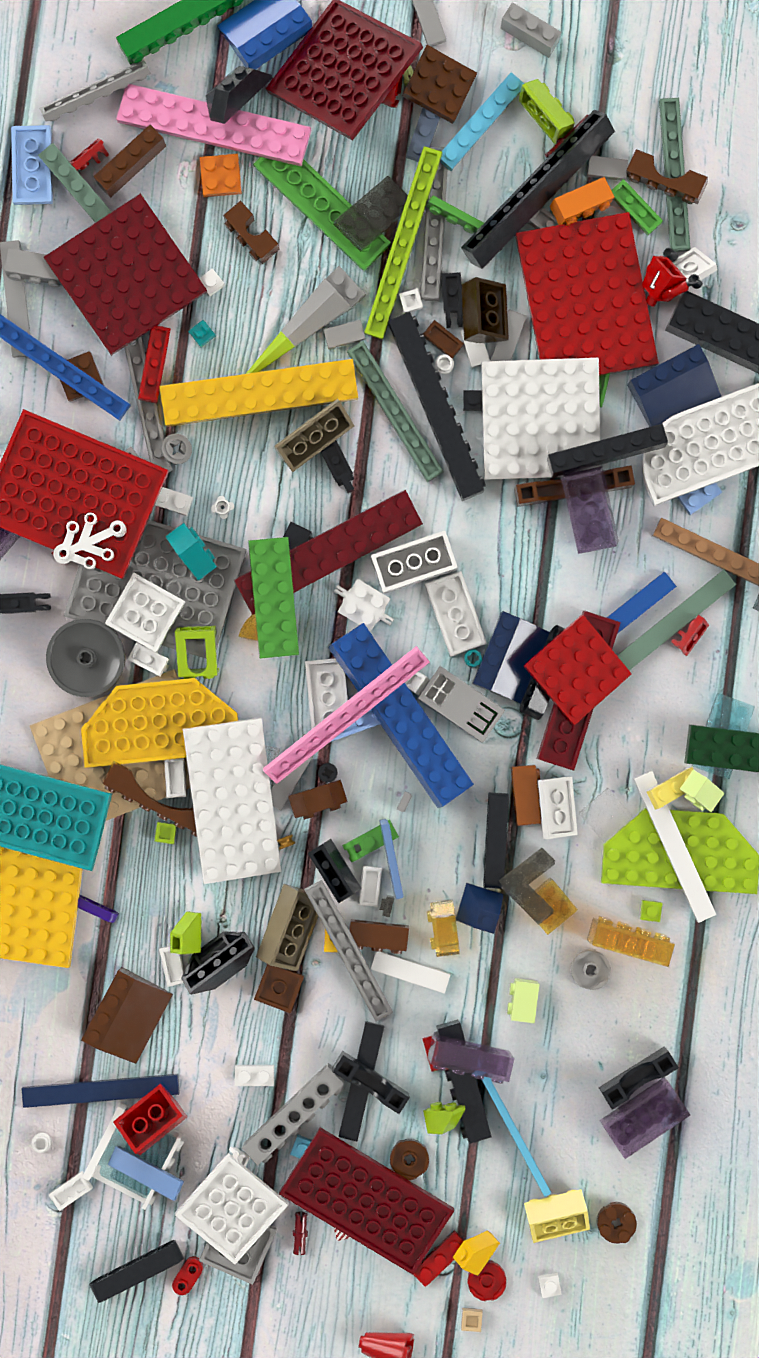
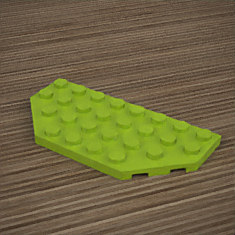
M646 808L640 811L636 817L603 844L601 883L682 889ZM670 810L706 891L757 894L759 854L724 814Z

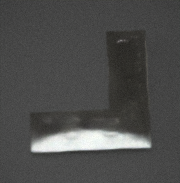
M543 848L539 849L501 878L498 883L538 925L554 912V909L529 885L555 865V860Z

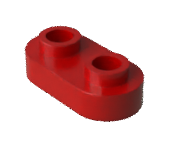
M192 1256L186 1259L172 1283V1288L176 1294L186 1295L190 1292L203 1270V1263L199 1261L200 1258ZM194 1266L196 1271H191L189 1267ZM179 1283H184L185 1287L180 1288Z

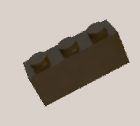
M478 277L462 284L464 341L491 343L509 340L506 284Z

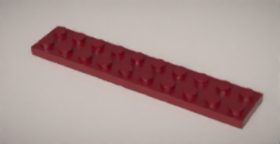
M403 490L289 550L293 593L423 525L407 491ZM251 571L234 579V582L253 615L255 614L252 577Z

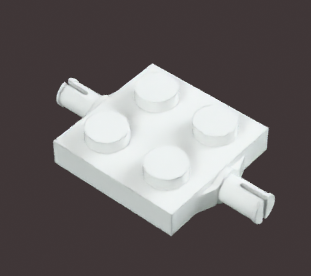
M357 579L353 587L348 591L339 585L336 587L337 589L334 592L344 597L338 612L358 625L364 623L371 632L375 624L380 620L389 626L392 624L390 621H394V618L385 614L390 598L361 580Z

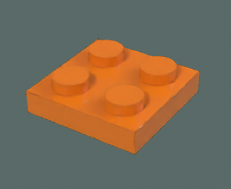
M238 154L200 157L203 197L242 194Z

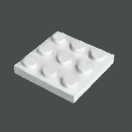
M133 573L105 624L157 653L183 608L185 601Z

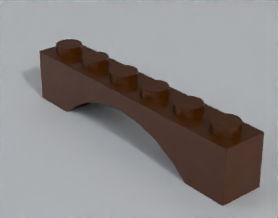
M632 465L572 478L518 484L515 486L514 491L517 507L628 489L635 485Z
M113 761L102 781V784L105 785L104 789L111 793L117 791L123 794V799L131 803L133 800L140 803V808L148 812L150 810L157 812V816L165 821L169 818L175 822V826L183 830L186 827L192 830V835L197 837L193 807L177 808L156 801L139 786L131 769Z

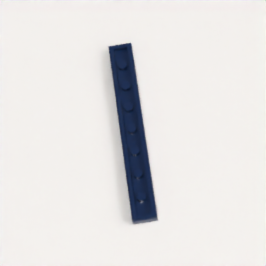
M178 1074L27 1086L21 1088L23 1108L143 1098L159 1084H162L171 1095H179Z

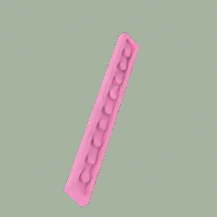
M417 646L265 766L263 768L264 772L276 784L279 783L430 663L428 658Z

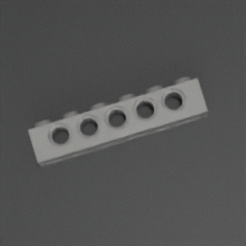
M329 1063L325 1065L243 1143L242 1149L257 1166L261 1162L266 1163L272 1157L271 1153L276 1148L280 1150L286 1144V1139L290 1135L294 1136L300 1131L302 1123L311 1121L316 1115L314 1112L319 1107L323 1109L330 1102L329 1098L333 1094L336 1096L344 1089V1079L332 1072V1066ZM321 1084H325L328 1086L329 1090L327 1092H321L319 1091L318 1086ZM312 1098L314 1104L307 1106L304 1103V1099ZM296 1111L300 1114V1117L292 1119L289 1114ZM283 1125L286 1130L283 1133H279L275 1127ZM265 1138L269 1139L271 1141V1145L264 1146L261 1143V1140Z

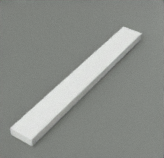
M650 771L634 778L633 780L697 922L699 923L715 916V910L668 805L666 804L660 809L655 810L647 794V791L658 785L653 772Z

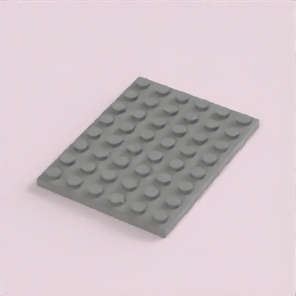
M148 520L123 579L97 568L87 569L84 565L79 564L64 616L75 620L93 619L105 624L133 573H136L185 601L162 646L176 649L175 631L177 627L216 626L217 650L236 587L234 579L239 577L247 549L199 535L206 545L203 547L204 550L209 549L215 556L213 562L217 567L198 581L165 537L176 528ZM205 638L186 639L187 653L206 658Z

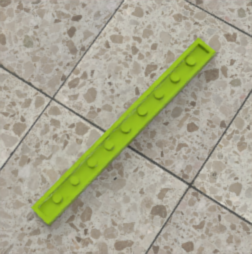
M423 147L366 325L365 335L384 339L388 320H390L442 157L441 151Z

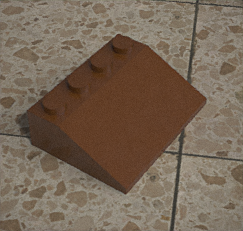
M121 967L117 971L81 1041L98 1050L137 1064L173 994Z

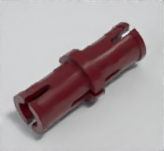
M300 1212L295 1213V1230H293V1254L299 1255V1247L300 1255L306 1254V1237H308V1231L306 1230L308 1214L306 1212H302V1220H300Z

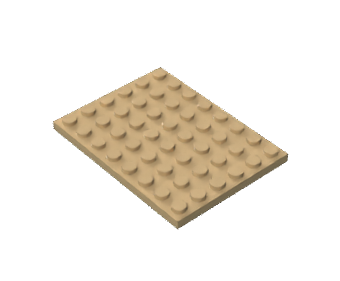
M173 669L163 673L161 677L155 676L140 683L179 680L176 670ZM109 695L30 725L49 777L111 793L104 789L105 785L102 784L111 765L85 768L81 728ZM185 758L186 789H189L187 758ZM164 760L121 764L131 769L139 786L156 801L166 798ZM117 791L112 793L106 821L140 808V803L134 800L131 803L123 799V794Z

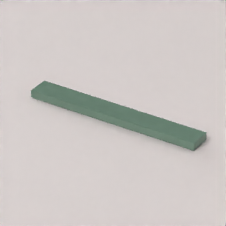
M679 97L663 98L659 100L664 177L678 178L685 174ZM666 195L670 248L676 252L689 251L691 248L687 203L683 202L680 197H669Z
M364 341L347 350L349 357L353 359L354 365L425 480L429 482L444 473Z
M722 570L617 656L630 671L733 588L736 583L725 570Z

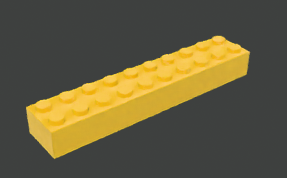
M353 359L159 386L164 420L167 427L333 403L337 399L340 402L358 400Z

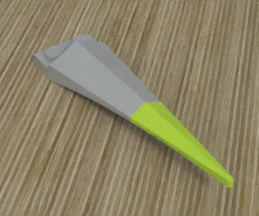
M338 266L320 283L246 374L260 372L305 339L351 310L366 294Z

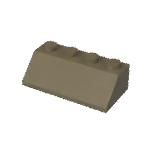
M337 399L276 444L274 448L284 463L294 472L353 428L354 424L339 399Z
M283 884L256 958L270 966L298 971L318 919V914L305 890Z

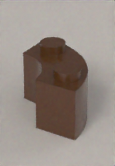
M341 780L288 796L294 817L299 818L303 816L304 820L315 817L314 813L329 808L330 811L340 809V804L348 802Z

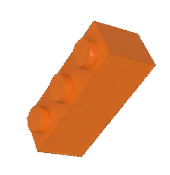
M605 177L554 198L549 207L558 225L566 224L568 226L576 222L578 218L583 217L585 219L594 214V211L606 210L611 206L610 203L615 197Z

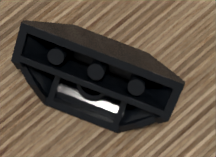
M244 66L235 68L205 95L210 120L225 124L273 79L272 75Z
M223 931L204 945L200 953H193L191 955L185 973L181 977L189 994L214 990L247 966L255 947L245 932Z

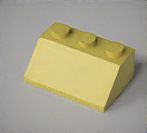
M569 1190L564 1194H552L547 1198L532 1199L524 1203L533 1243L590 1230L588 1211L582 1190Z

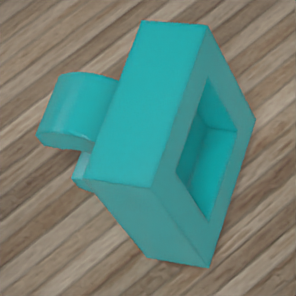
M201 320L188 331L201 348L216 336L204 320Z

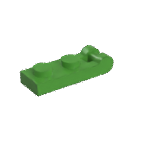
M388 820L392 840H395L399 836L392 822ZM380 825L342 845L344 850H347L351 863L384 845ZM359 844L362 850L356 852L353 846Z

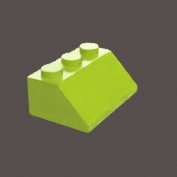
M539 79L524 83L521 87L518 101L551 141L556 144L559 138H563L573 129L575 124L573 116L569 112H565L559 99L554 98L549 93L550 90L545 83H541Z

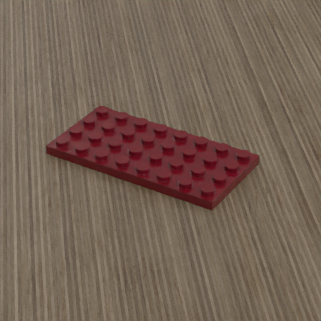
M321 1127L279 1191V1195L412 1275L454 1213V1207Z

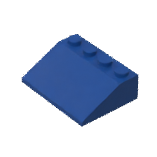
M253 0L218 24L217 27L244 66L256 70L304 37L312 28V20L297 0Z

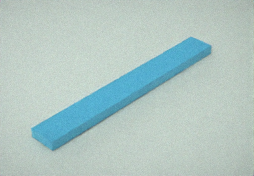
M474 1050L471 1051L469 1056L541 1192L544 1197L551 1194L548 1185L477 1053Z

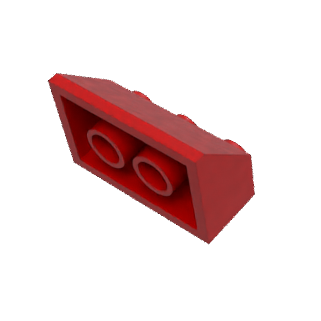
M159 1084L114 1120L113 1123L133 1152L141 1155L188 1116L174 1097L162 1084Z

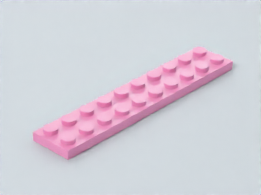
M128 84L124 90L116 118L118 123L143 129L151 124L159 133L301 167L312 131L309 126L241 110L225 124L210 120L207 102Z

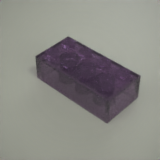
M603 466L564 474L561 479L578 554L616 547L619 540Z
M438 1034L432 1035L428 1053L430 1064L435 1069H453V1073L464 1075L466 1072L472 1074V1077L477 1079L488 1077L492 1078L491 1081L503 1084L504 1081H510L515 1059L508 1050Z
M664 1077L602 1118L600 1122L624 1159H626L689 1117L690 1113Z

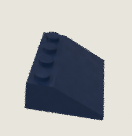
M700 344L631 379L627 384L649 427L662 424L680 412L722 397L709 361Z
M502 611L472 684L521 704L532 677L524 665L544 648L550 632Z

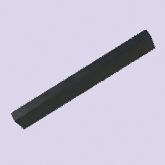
M365 1021L357 1060L374 1070L384 1025ZM353 1083L350 1084L338 1137L357 1142L369 1092Z

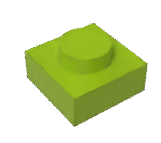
M157 822L154 842L175 844L177 826L171 823Z
M642 900L640 920L660 922L662 902Z

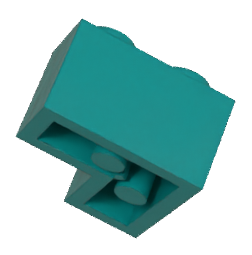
M183 523L165 536L177 555L198 581L217 567L213 562L215 556L209 549L204 550L203 547L206 545L193 527L188 528Z

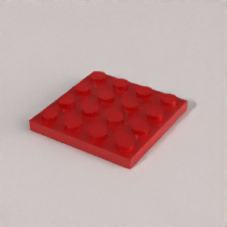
M580 615L524 665L526 670L572 725H576L632 674L584 615Z

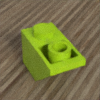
M185 912L170 932V953L183 955L201 952V913Z
M442 1102L430 1104L429 1108L423 1110L427 1133L444 1134L454 1129L465 1111V1105H456L454 1102L442 1105Z

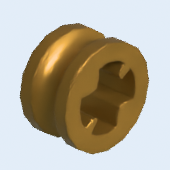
M292 834L277 840V843L280 844L279 850L295 844V841L292 840Z

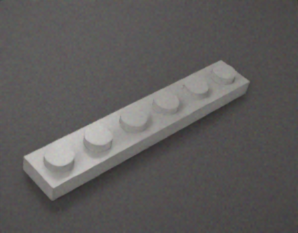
M143 60L41 107V113L46 122L49 120L55 121L60 115L72 113L82 105H90L99 97L111 95L112 91L127 88L128 84L136 80L142 81L151 73Z

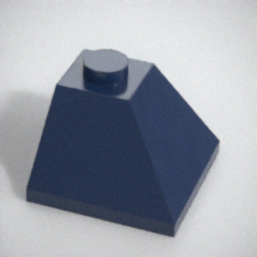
M466 883L455 920L494 934L504 894Z

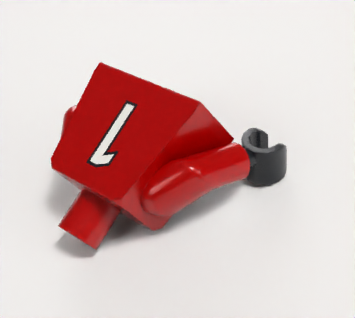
M671 248L664 250V256H653L650 264L647 266L642 286L649 293L646 298L649 306L655 307L658 301L669 302L676 296L689 290V287L692 286L694 289H699L703 285L696 274L690 275L688 282H685L687 278L672 263L677 260L678 254Z

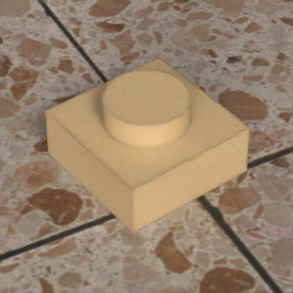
M462 1308L461 1331L481 1332L482 1309Z

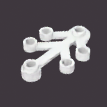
M87 513L84 517L86 523L79 542L72 545L75 533L79 531V525L74 521L67 523V534L64 542L54 549L53 555L57 562L67 564L73 561L84 565L87 569H94L96 566L95 559L92 557L84 558L75 554L81 550L98 555L106 561H111L114 558V552L111 549H102L93 545L113 535L115 537L124 536L126 533L125 524L121 521H114L111 523L110 528L89 537L93 525L97 523V516L93 513ZM89 516H94L93 522H88ZM72 524L76 525L74 531L70 530V525ZM116 525L121 527L119 532L114 531ZM62 550H65L67 553L65 557L60 556ZM105 552H111L110 558H105ZM88 560L93 561V565L91 567H88L86 565Z

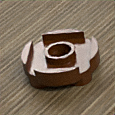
M415 1139L399 1140L390 1154V1165L393 1171L407 1180L417 1179V1177L424 1174L429 1166V1154L426 1146ZM411 1154L415 1161L407 1164V1160L404 1157Z
M612 1202L610 1205L601 1208L597 1215L599 1232L605 1240L611 1243H627L636 1231V1217L629 1206L624 1203ZM617 1218H620L621 1225L614 1227L612 1220L616 1221Z

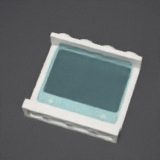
M121 1102L82 1178L89 1181L93 1177L144 1203L142 1209L145 1210L148 1204H153L157 1196L154 1193L155 1190L108 1165L116 1146H120L135 1154L113 1123L114 1120L130 1108V1106ZM172 1129L143 1154L135 1155L164 1171L166 1169L170 1170L175 1161L172 1158L174 1152H179L184 1143L181 1140L183 1133Z

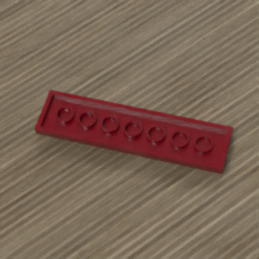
M582 611V615L587 618L610 648L613 649L621 622L588 611ZM554 703L536 759L574 771L593 709L576 725H572Z

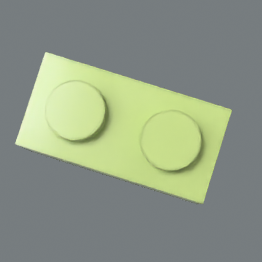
M695 770L691 772L680 788L686 794L684 798L692 802L701 811L705 808L712 812L724 795V792L714 783Z
M514 978V983H510L509 995H512L511 1003L508 1002L507 1014L510 1015L512 1021L535 1023L539 992L538 981Z

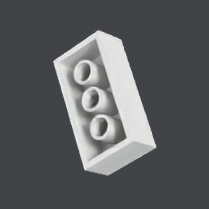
M445 531L371 555L383 594L455 571L458 568Z

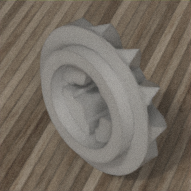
M171 434L163 440L161 446L162 456L167 459V462L177 465L189 460L192 454V446L185 436ZM181 444L179 446V451L181 453L177 452L173 455L174 449L172 448V446L176 447L177 445Z

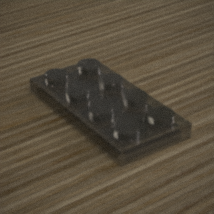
M387 176L338 217L333 225L361 252L402 216L408 195Z

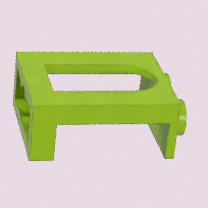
M216 626L176 628L178 677L190 679L203 676L204 679H211L218 675ZM205 638L206 668L189 669L186 639Z

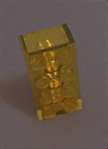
M599 916L598 919L593 918L587 941L593 946L669 967L675 946L670 941V937H667L665 934L655 932V935H652L647 929L636 927L635 930L629 924L620 921L614 924L609 918Z

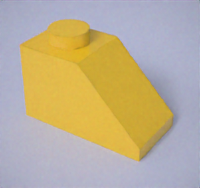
M487 1230L463 1241L453 1258L463 1270L478 1276L500 1242Z

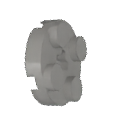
M596 950L580 952L571 963L572 977L582 988L597 990L603 987L609 979L611 971L609 961ZM588 965L596 967L593 975L590 973L586 974Z

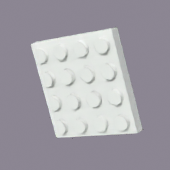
M228 1153L175 1212V1216L233 1264H236L288 1206V1202Z

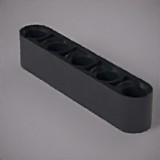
M555 625L551 629L544 647L565 628ZM531 677L519 710L522 714L539 720L544 715L550 697L533 677Z
M488 793L484 888H504L508 793Z
M171 1240L90 1282L89 1286L97 1302L101 1303L175 1266L184 1257L176 1240Z

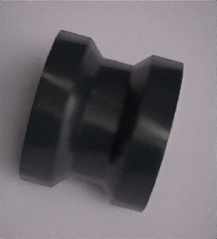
M331 763L321 765L318 770L319 778L326 783L334 781L338 775L336 766Z

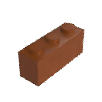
M536 765L511 766L516 825L541 824L540 796L537 780H540L539 768H536Z

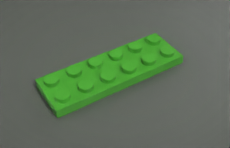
M288 537L248 540L259 658L299 655Z

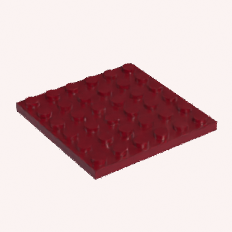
M332 0L265 89L274 97L353 141L423 49V46L419 41L340 0Z
M141 193L44 256V260L111 356L207 293V289Z

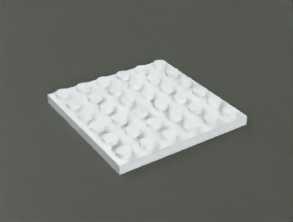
M599 358L481 362L484 480L552 477L547 462L548 454L600 441ZM601 466L587 468L558 477L583 476L601 472Z

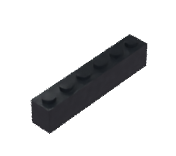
M663 424L548 454L547 462L551 476L554 478L666 447L668 440Z
M457 1019L437 1025V1031L434 1032L437 1044L441 1043L442 1051H439L442 1063L446 1062L448 1068L444 1071L447 1082L451 1081L453 1088L450 1089L452 1100H456L457 1105H465V1111L460 1118L463 1123V1127H460L463 1139L467 1138L469 1144L491 1138V1132L461 1023Z

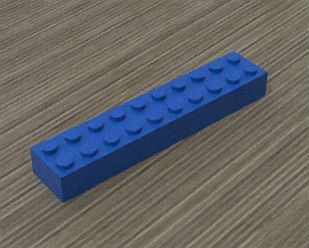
M364 623L328 647L358 692L392 666ZM405 683L371 709L437 808L445 806L474 785Z

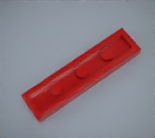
M157 325L150 330L138 400L155 404L158 402L159 386H161L171 328Z

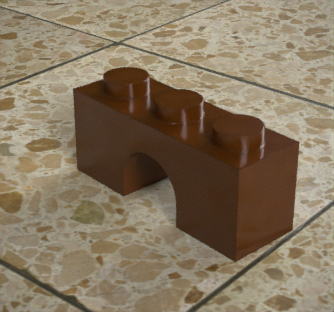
M241 200L223 215L225 227L230 233L235 232L238 236L236 238L242 247H248L250 250L249 254L255 261L259 260L261 264H264L280 250L279 244L267 230H264L259 235H251L247 232L248 227L255 220L253 214Z

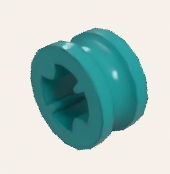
M469 650L464 656V661L469 667L478 666L482 660V656L477 650ZM472 653L478 656V661H475L474 664L469 663L470 660H467V657L471 656Z

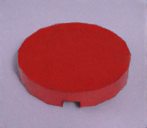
M492 1260L486 1263L478 1276L470 1272L468 1273L467 1282L469 1290L474 1297L481 1301L496 1300L506 1289L505 1272L498 1263Z

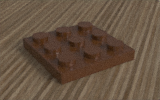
M426 45L402 96L453 124L477 72L433 47Z

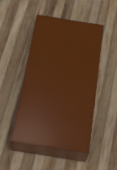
M435 320L423 333L426 340L452 359L464 346L462 341Z

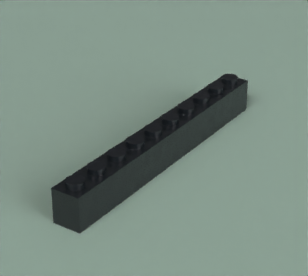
M593 110L468 239L461 249L471 264L481 269L489 264L496 254L515 237L516 233L542 209L556 192L609 139L615 130L607 114Z
M407 312L388 320V326L461 501L482 494L484 492L483 487H486L485 481L482 476H478L476 469H479L475 458L471 459L469 454L471 448L468 441L463 440L461 434L464 432L460 422L456 423L455 409L453 405L448 404L447 398L449 396L446 388H442L440 385V373L438 369L434 370L432 363L434 359L431 352H427L424 345H427L424 335L418 332L417 327H419L416 316L412 317L411 313Z

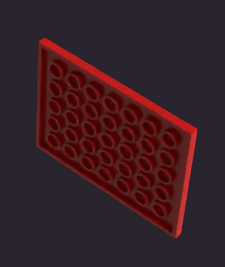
M629 212L577 221L568 226L561 224L516 233L515 238L539 360L599 358V376L659 364L645 291L642 286V275Z
M23 409L0 462V528L54 550L58 545L63 544L67 534L66 525L70 521H74L79 525V531L75 533L72 545L79 542L86 523L84 517L87 513H93L97 516V523L93 525L89 537L110 528L112 522L121 521L126 526L124 536L115 537L113 535L93 545L102 549H111L114 552V558L111 561H106L102 557L84 550L75 554L84 558L92 557L96 561L95 568L123 579L169 470ZM89 516L88 522H93L94 516ZM72 524L70 525V530L74 531L76 525ZM120 525L114 527L115 532H119L121 529ZM62 550V551L60 552V553H62V554H64V555L67 554L65 550ZM110 551L105 552V558H110ZM88 560L86 564L92 566L93 561Z

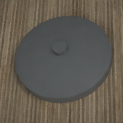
M78 619L66 623L54 633L47 647L46 664L51 678L62 690L75 696L91 697L108 691L117 683L125 666V650L117 633L108 625L93 619Z

